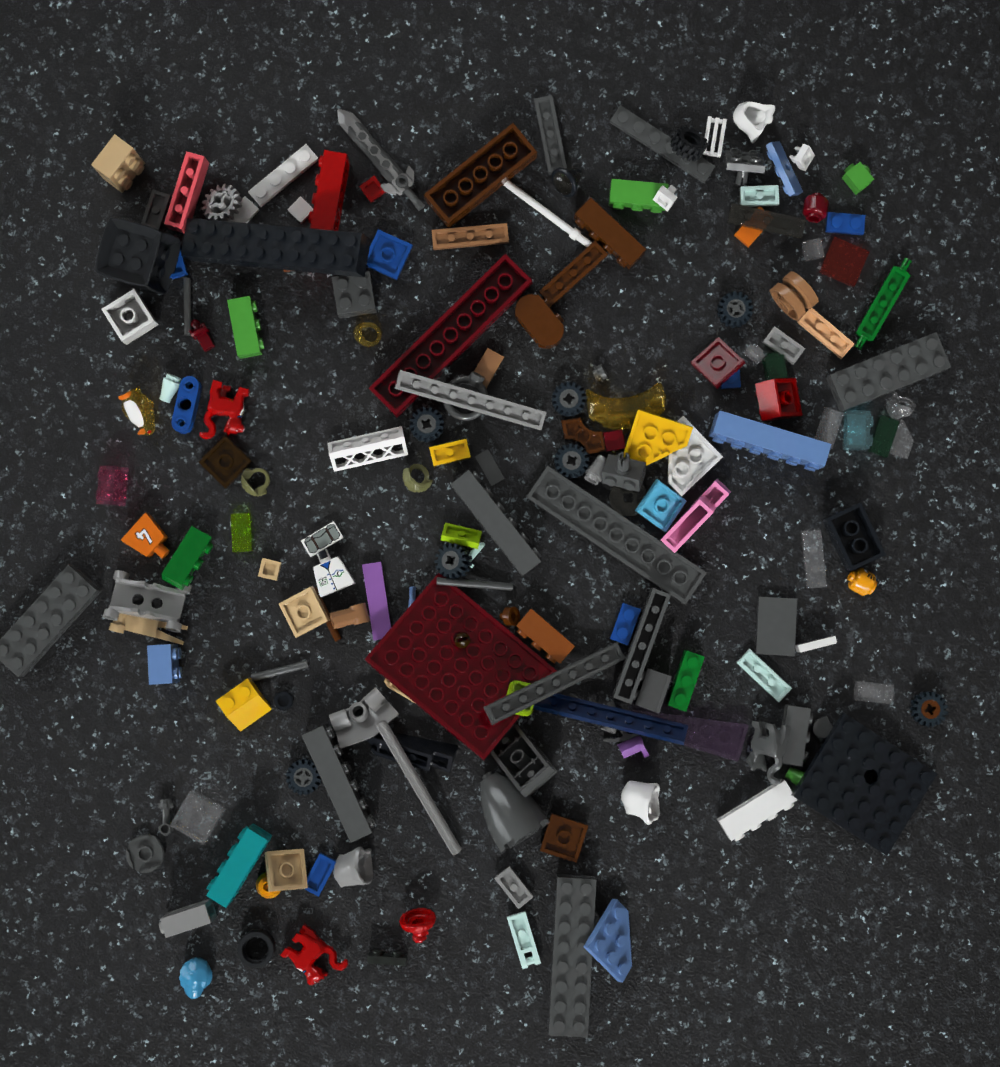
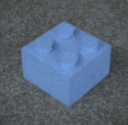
M178 644L148 645L149 685L180 682L182 667H179V659H181L182 654Z

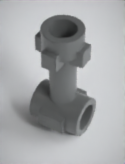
M160 799V803H158V808L162 809V824L158 827V831L163 836H169L174 830V825L170 822V808L174 807L172 799Z

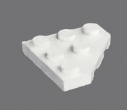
M684 416L677 422L693 427L686 447L668 455V484L681 497L723 457Z

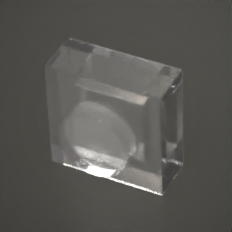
M750 344L743 352L757 364L765 357L763 350L757 345L752 346Z

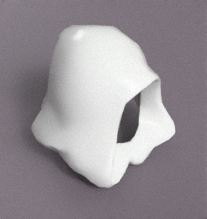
M746 101L736 107L733 113V120L738 128L748 135L751 143L758 139L767 124L772 123L775 105Z
M628 781L621 793V800L626 814L640 817L647 825L658 820L660 816L658 799L660 785L657 783Z

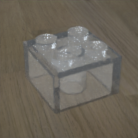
M193 789L189 791L170 826L204 845L210 839L227 808Z

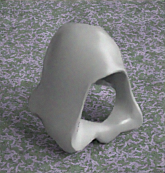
M357 847L349 853L338 856L334 865L333 875L341 888L344 886L367 885L372 882L371 848L364 850L362 847Z

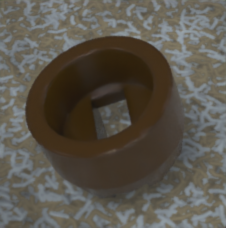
M464 632L457 634L454 639L455 645L461 649L466 648L470 644L469 635ZM467 637L468 639L466 641L458 642V639Z

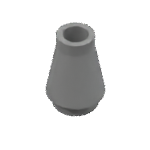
M598 455L585 471V480L598 485L602 481V470L607 458Z

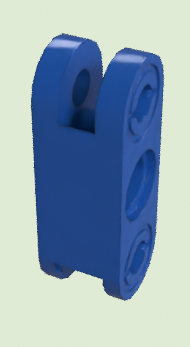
M186 376L181 380L171 425L175 431L181 434H188L193 430L201 397L202 385L193 376ZM190 401L191 407L184 410L183 403Z

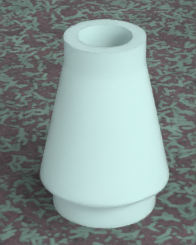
M167 373L166 377H163L159 399L170 403L179 389L181 378Z

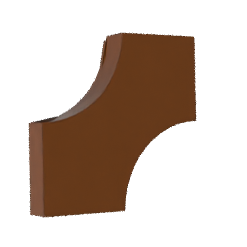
M580 417L561 421L565 440L579 442L585 448L588 455L606 451L603 432L589 430L584 426Z

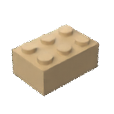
M114 134L91 166L106 182L123 193L131 187L135 176L142 173L145 162L133 147Z

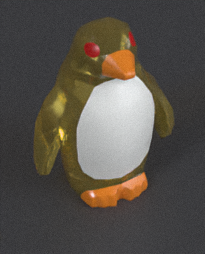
M140 386L118 396L119 400H122L121 406L124 415L139 428L137 434L152 435L155 431L154 405L146 395L141 393Z

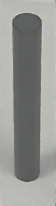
M183 278L184 335H191L189 332L192 329L191 278Z
M305 660L251 674V678L254 682L309 668L308 661Z

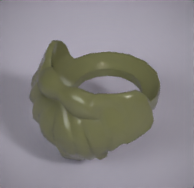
M413 464L403 470V482L410 492L420 493L426 491L432 485V480H429V472L423 465ZM418 469L423 472L424 480L421 483L416 482L411 477L412 470Z
M246 468L241 476L242 488L250 495L257 497L267 494L266 488L270 484L269 473L262 468H255L253 470ZM261 472L265 475L266 481L264 485L254 490L248 480L254 473Z

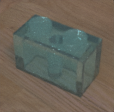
M847 410L844 412L843 450L867 451L870 449V446L873 444V435H870V427H873V416H870L871 411Z

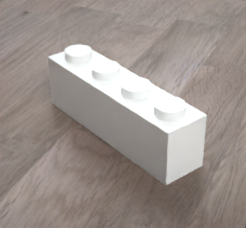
M780 779L779 784H772L720 816L717 820L727 837L731 841H738L745 836V832L750 829L754 831L761 827V823L766 819L770 821L776 818L779 811L783 809L786 811L792 808L797 799L791 795L793 792L784 779Z

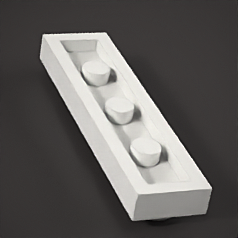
M305 144L251 188L248 193L262 207L319 159L309 146Z

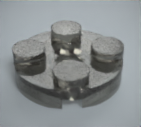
M641 485L638 492L613 486L609 494L611 508L624 517L638 515L639 513L635 509L647 493L645 487ZM625 493L633 495L631 503L629 501L624 502L625 497L623 495Z

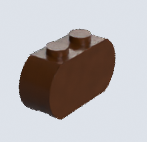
M528 294L517 302L515 318L539 348L550 349L557 346L564 333L563 319L558 313L554 314L550 309L552 306L546 298L542 299L539 295Z

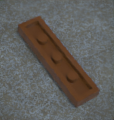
M594 241L539 291L540 295L546 298L551 306H553L602 262L608 254Z

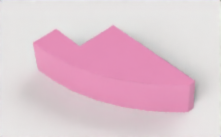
M716 479L663 536L661 541L675 553L714 513L715 509L731 491Z

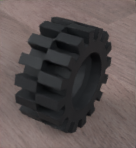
M682 126L680 129H677L670 142V146L673 147V152L677 151V156H682V159L687 158V161L691 159L692 161H698L707 148V139L704 138L703 134H699L700 131H694L692 127L689 129L688 126Z

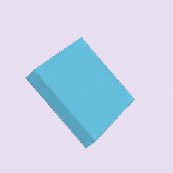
M656 479L635 511L660 530L666 532L687 500Z

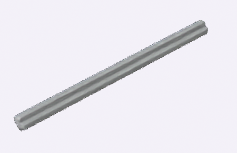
M380 721L376 725L378 731L452 855L458 854L462 850L461 846L387 721Z

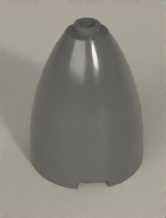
M492 771L482 776L483 780L480 782L482 810L488 830L500 853L505 852L508 846L509 848L516 846L535 834L541 826L543 828L550 823V820L536 801L529 795L524 797L509 778L497 772L492 773Z

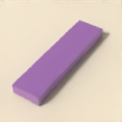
M382 562L363 564L362 567L373 640H380L391 629Z

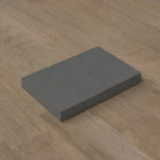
M758 597L755 654L795 656L796 598Z

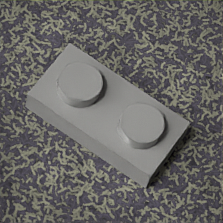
M775 326L762 342L792 365L805 350L803 346Z
M510 865L494 877L518 909L534 897Z

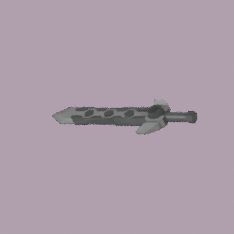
M338 109V124L353 142L359 146L388 182L387 184L380 185L384 192L393 195H403L405 193L417 210H422L425 204L411 190L414 183L413 169L408 166L406 173H404L353 113Z

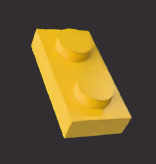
M467 439L429 447L433 466L471 458Z

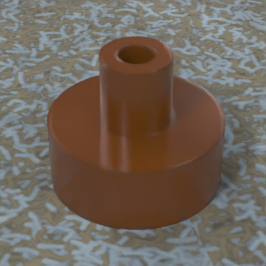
M515 606L505 607L499 617L505 625L515 626L519 622L520 613Z

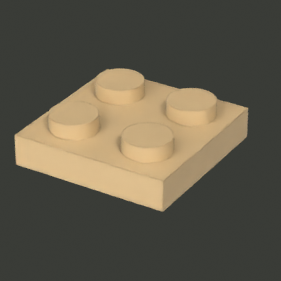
M313 586L279 603L295 638L330 621Z
M304 849L265 852L268 892L308 888Z

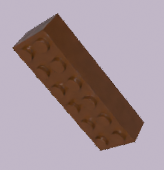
M512 123L424 194L425 201L443 223L450 228L537 158V151L515 124Z

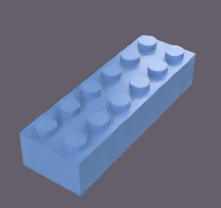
M719 411L715 414L708 436L713 438V442L720 444L724 442L731 443L733 448L742 449L744 447L749 449L750 453L756 455L764 453L768 455L767 458L784 459L786 464L797 466V464L804 465V469L814 472L825 467L831 448L830 443L724 411Z

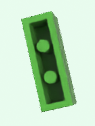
M611 179L608 206H613V209L622 210L626 207L631 208L633 211L649 209L650 212L661 213L665 209L657 204L653 198L662 185L668 189L669 184Z
M250 296L227 300L237 356L242 359L263 355L262 349H265L263 338L259 337L258 332L261 330L260 320L256 319L255 312H258L256 300L253 301Z

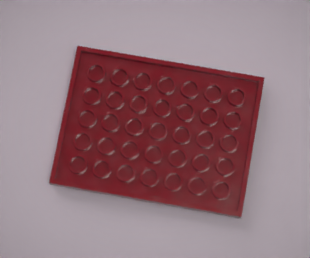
M438 573L364 660L477 756L485 760L520 715L514 714L491 725L483 707L507 696L508 686L513 680L533 683L557 670L457 586L436 585L437 577L446 578ZM461 632L467 633L470 637V644L463 649L458 648L454 642L456 635ZM467 637L458 639V642L466 641L468 639Z

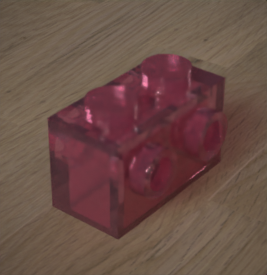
M118 466L99 467L96 504L108 506L126 505L129 468Z

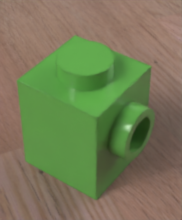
M861 162L856 165L853 163L844 170L845 174L842 177L855 195L860 193L874 180L870 174V169Z

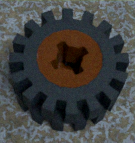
M930 691L920 692L919 695L914 696V700H911L912 707L910 706V710H912V713L910 714L918 724L933 727L941 724V721L946 719L944 716L948 714V711H946L948 705L945 704L946 701L940 694Z

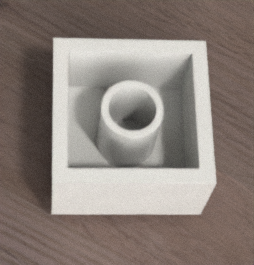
M132 289L101 309L120 340L126 345L159 325L135 289Z

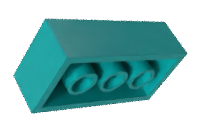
M255 824L243 828L237 837L240 840L239 843L236 842L227 854L229 859L222 862L218 868V877L215 876L206 889L209 892L206 896L227 908L234 900L273 835Z

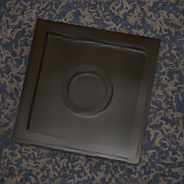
M224 435L201 458L199 463L227 489L253 461Z

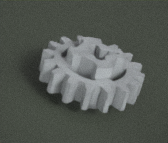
M223 184L222 188L217 185L216 190L210 189L211 194H206L207 200L202 201L205 205L202 207V210L208 220L228 221V218L233 220V214H239L237 208L242 207L239 203L242 201L240 193L232 185L227 186L226 184Z

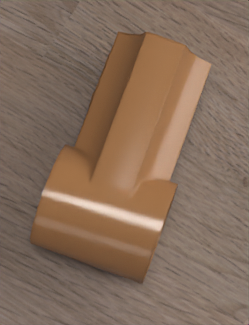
M366 603L329 613L333 629L370 621Z

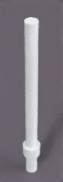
M507 181L503 185L568 233L569 237L574 241H579L585 247H589L592 244L589 239L581 234L580 230L576 227H571L511 181Z

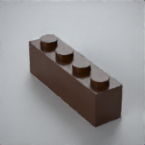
M591 197L575 213V223L581 229L585 228L594 241H599L606 253L609 255L613 254L617 258V263L623 268L627 267L630 269L645 253L646 248Z

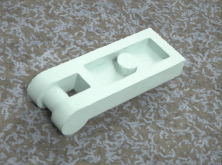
M526 911L507 916L522 969L528 968V965L541 964ZM532 952L533 956L525 958L524 953Z

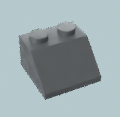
M646 668L640 680V688L635 693L634 704L660 713L672 676Z

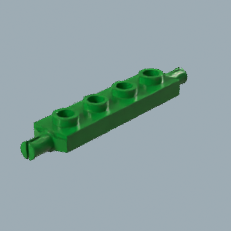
M904 258L900 267H892L855 333L859 336V339L854 347L858 348V350H862L866 341L872 342L911 276L906 271L912 262L908 258Z

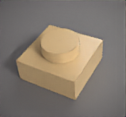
M262 558L258 577L278 581L282 562Z

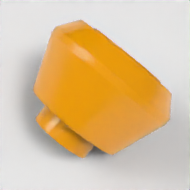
M266 872L258 877L256 889L262 897L274 898L281 892H268Z

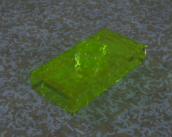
M251 513L231 514L232 552L253 551Z

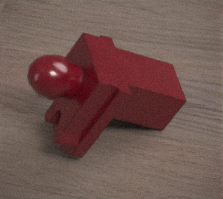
M193 319L191 327L194 329L189 330L192 338L198 340L203 350L207 352L215 347L208 334L210 330L204 323L200 325L199 320Z

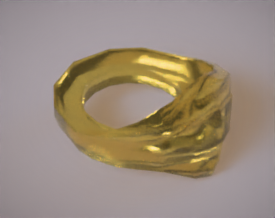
M363 322L354 328L355 340L363 346L373 347L381 340V330L372 322ZM371 327L377 332L376 340L373 342L365 340L361 336L363 328Z

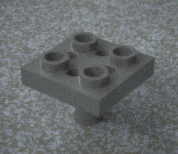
M736 148L725 150L724 161L726 170L737 171L735 184L741 185L742 179V186L747 185L749 172L765 173L766 165L763 153L756 150L742 152Z

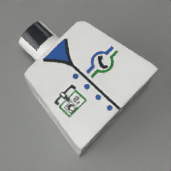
M327 549L316 553L321 564L314 566L313 570L320 597H325L356 583L340 557L337 556L331 559Z

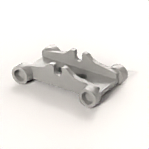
M115 570L113 576L115 587L110 605L104 609L103 618L117 621L119 613L167 622L166 630L180 633L182 624L179 622L186 595L190 594L192 588L191 585L185 586L183 590L177 587L175 589L165 587L157 583L152 585L142 580H128L129 573ZM137 595H141L144 598L143 603L140 605L133 603V598ZM155 599H160L163 602L162 606L158 609L152 607V602Z

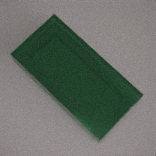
M881 415L868 452L887 458L900 421Z

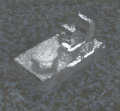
M855 681L853 700L892 704L894 685Z

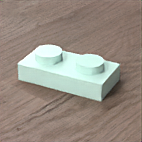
M779 185L740 187V207L779 205Z

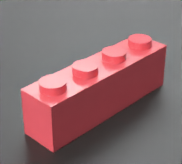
M186 151L164 222L170 230L185 234L187 218H193L209 167V162L205 156Z

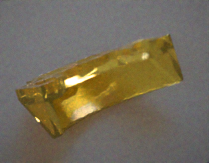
M661 382L656 383L653 387L640 394L625 398L604 397L592 392L590 389H586L588 415L593 422L597 421L606 428L617 430L632 429L638 409L655 415H661L665 411L666 395Z

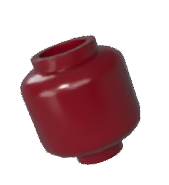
M813 193L807 196L804 200L802 212L804 217L809 222H820L827 216L829 201L821 193Z

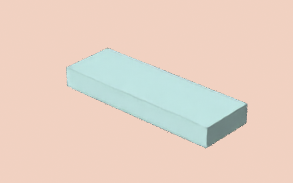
M748 649L736 662L777 702H780L792 689L751 649Z

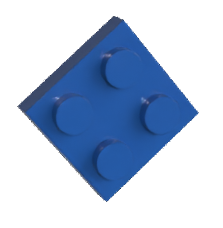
M378 229L369 248L366 267L398 280L413 245Z

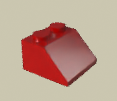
M796 378L771 379L755 384L759 414L762 421L802 416Z

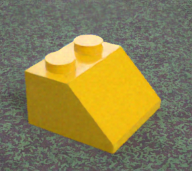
M247 678L216 700L225 716L240 732L272 710L251 678Z

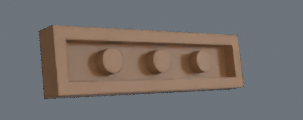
M507 223L432 230L433 250L509 243Z

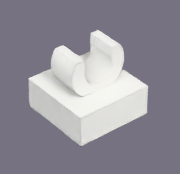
M803 144L802 147L796 146L794 148L797 152L796 156L790 155L789 157L800 170L806 171L815 154L809 145Z
M662 185L653 200L668 212L678 198L674 195L677 189L673 185H670L668 189Z

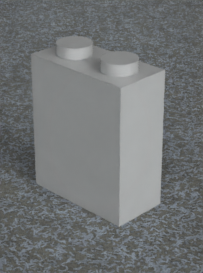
M212 899L167 912L160 918L159 928L161 933H164L167 938L212 923L217 917Z

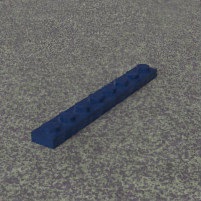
M557 693L534 704L533 708L684 745L688 725Z

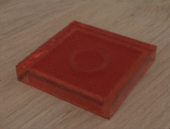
M834 237L819 273L855 287L870 251Z

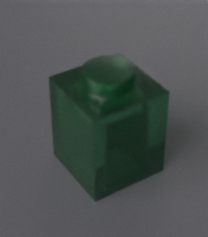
M778 352L767 354V357L762 360L765 381L787 378L784 354L778 355Z

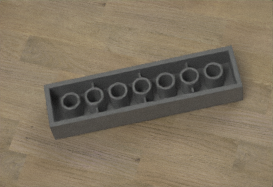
M557 874L548 1034L550 1036L588 1038L592 955L583 946L594 930L597 880L595 876Z

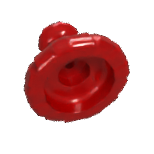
M416 908L405 912L401 916L399 923L403 930L413 934L412 937L415 943H423L427 939L426 935H429L428 930L435 924L436 915L431 909Z

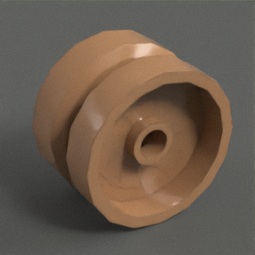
M790 271L782 279L783 284L777 283L770 289V294L784 313L793 320L798 321L806 314L805 308L811 309L819 300L812 287L800 275Z

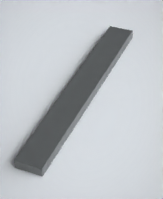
M615 642L483 708L491 725L496 724L625 660V657L618 642Z

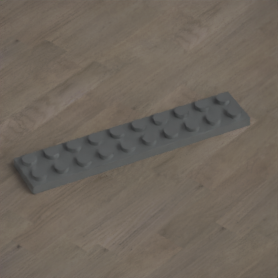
M549 466L543 471L526 497L685 605L707 573L677 552L674 553L664 543Z

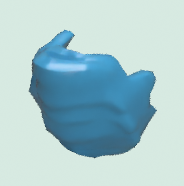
M201 957L190 959L180 969V985L184 988L186 995L190 999L200 997L203 990L212 981V970L207 961Z

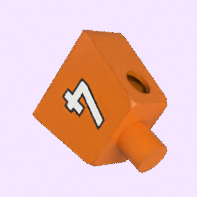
M144 513L121 539L122 542L146 557H151L156 553L163 559L170 552L163 545L168 536L148 513Z

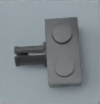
M620 452L617 456L608 454L602 470V483L639 492L646 474V462L630 459L627 452L625 457L624 452Z

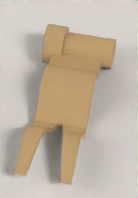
M119 613L118 620L110 623L108 629L122 634L126 630L181 645L184 644V641L158 630V628H165L167 622ZM182 625L181 629L187 630L188 626Z

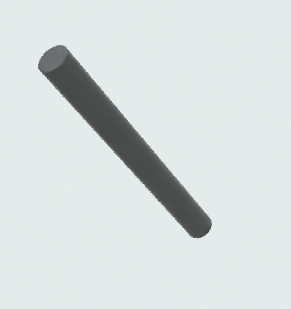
M436 578V585L513 590V583Z

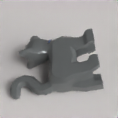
M752 721L755 732L751 740V752L745 761L751 767V771L761 769L767 772L764 755L773 757L775 764L768 769L767 778L771 784L777 785L780 783V780L774 777V773L782 767L791 726L781 725V730H778L775 724Z

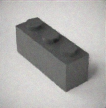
M788 704L784 706L782 725L791 726L790 737L783 756L784 764L802 766L803 762H806L807 751H805V746L810 740L808 726L813 720V713L810 708Z

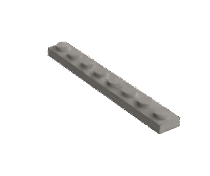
M399 370L394 387L401 391L538 430H542L547 413Z

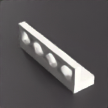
M402 426L328 443L329 456L334 472L408 455ZM402 444L403 450L399 451L391 449L394 445ZM376 449L384 450L381 455L373 454ZM358 453L365 454L363 459L358 460L354 458ZM340 457L347 459L342 464H336L335 461L336 458Z

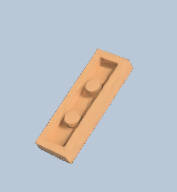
M813 308L808 309L806 314L797 322L840 359L854 345L849 338Z

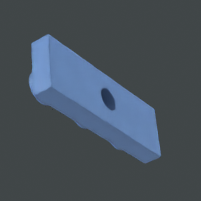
M780 141L768 143L766 145L767 155L773 161L776 167L775 172L784 184V192L789 196H797L803 193Z

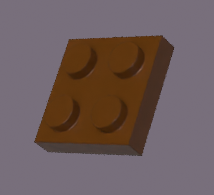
M551 813L550 823L547 825L540 851L577 863L588 825Z

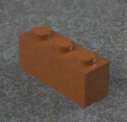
M532 609L516 625L519 628L516 632L523 638L528 636L532 639L533 642L531 644L538 651H541V649L548 653L546 657L554 664L556 661L560 664L575 647Z

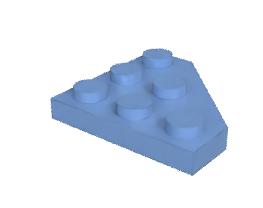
M612 899L583 947L618 982L623 983L632 967L629 911L617 899Z

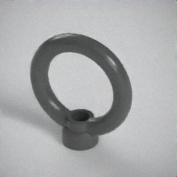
M471 371L469 376H459L448 383L454 386L468 383L477 388L480 393L488 395L487 389L483 384L485 378L474 371ZM444 403L447 412L458 420L470 421L482 415V413L475 411L461 413L452 405Z

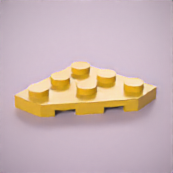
M638 409L624 450V457L627 452L630 459L646 462L647 466L686 447L693 427Z

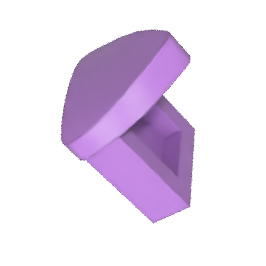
M640 735L618 744L623 758L640 751L644 758L649 756Z

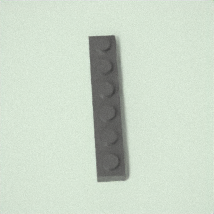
M621 105L610 120L612 125L704 184L715 168L713 164L702 157L698 161H692V159L687 161V158L682 159L681 155L677 156V151L673 152V147L670 146L671 137Z

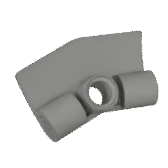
M375 687L361 701L353 703L349 708L329 714V718L336 732L339 747L342 749L374 737L379 733L376 725L380 721L386 720L389 724L399 713ZM358 709H363L361 716H355V712Z

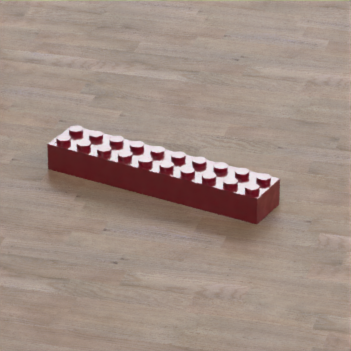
M504 254L369 387V390L398 418L419 397V395L394 388L399 370L436 380L532 286V280Z

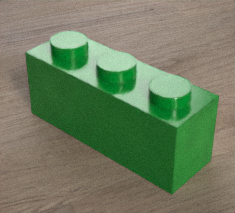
M191 526L161 574L162 580L181 590L185 586L188 587L193 580L192 574L195 569L198 571L203 564L202 558L205 554L208 555L213 548L212 537Z
M684 650L666 705L685 712L687 711L705 658L704 656Z

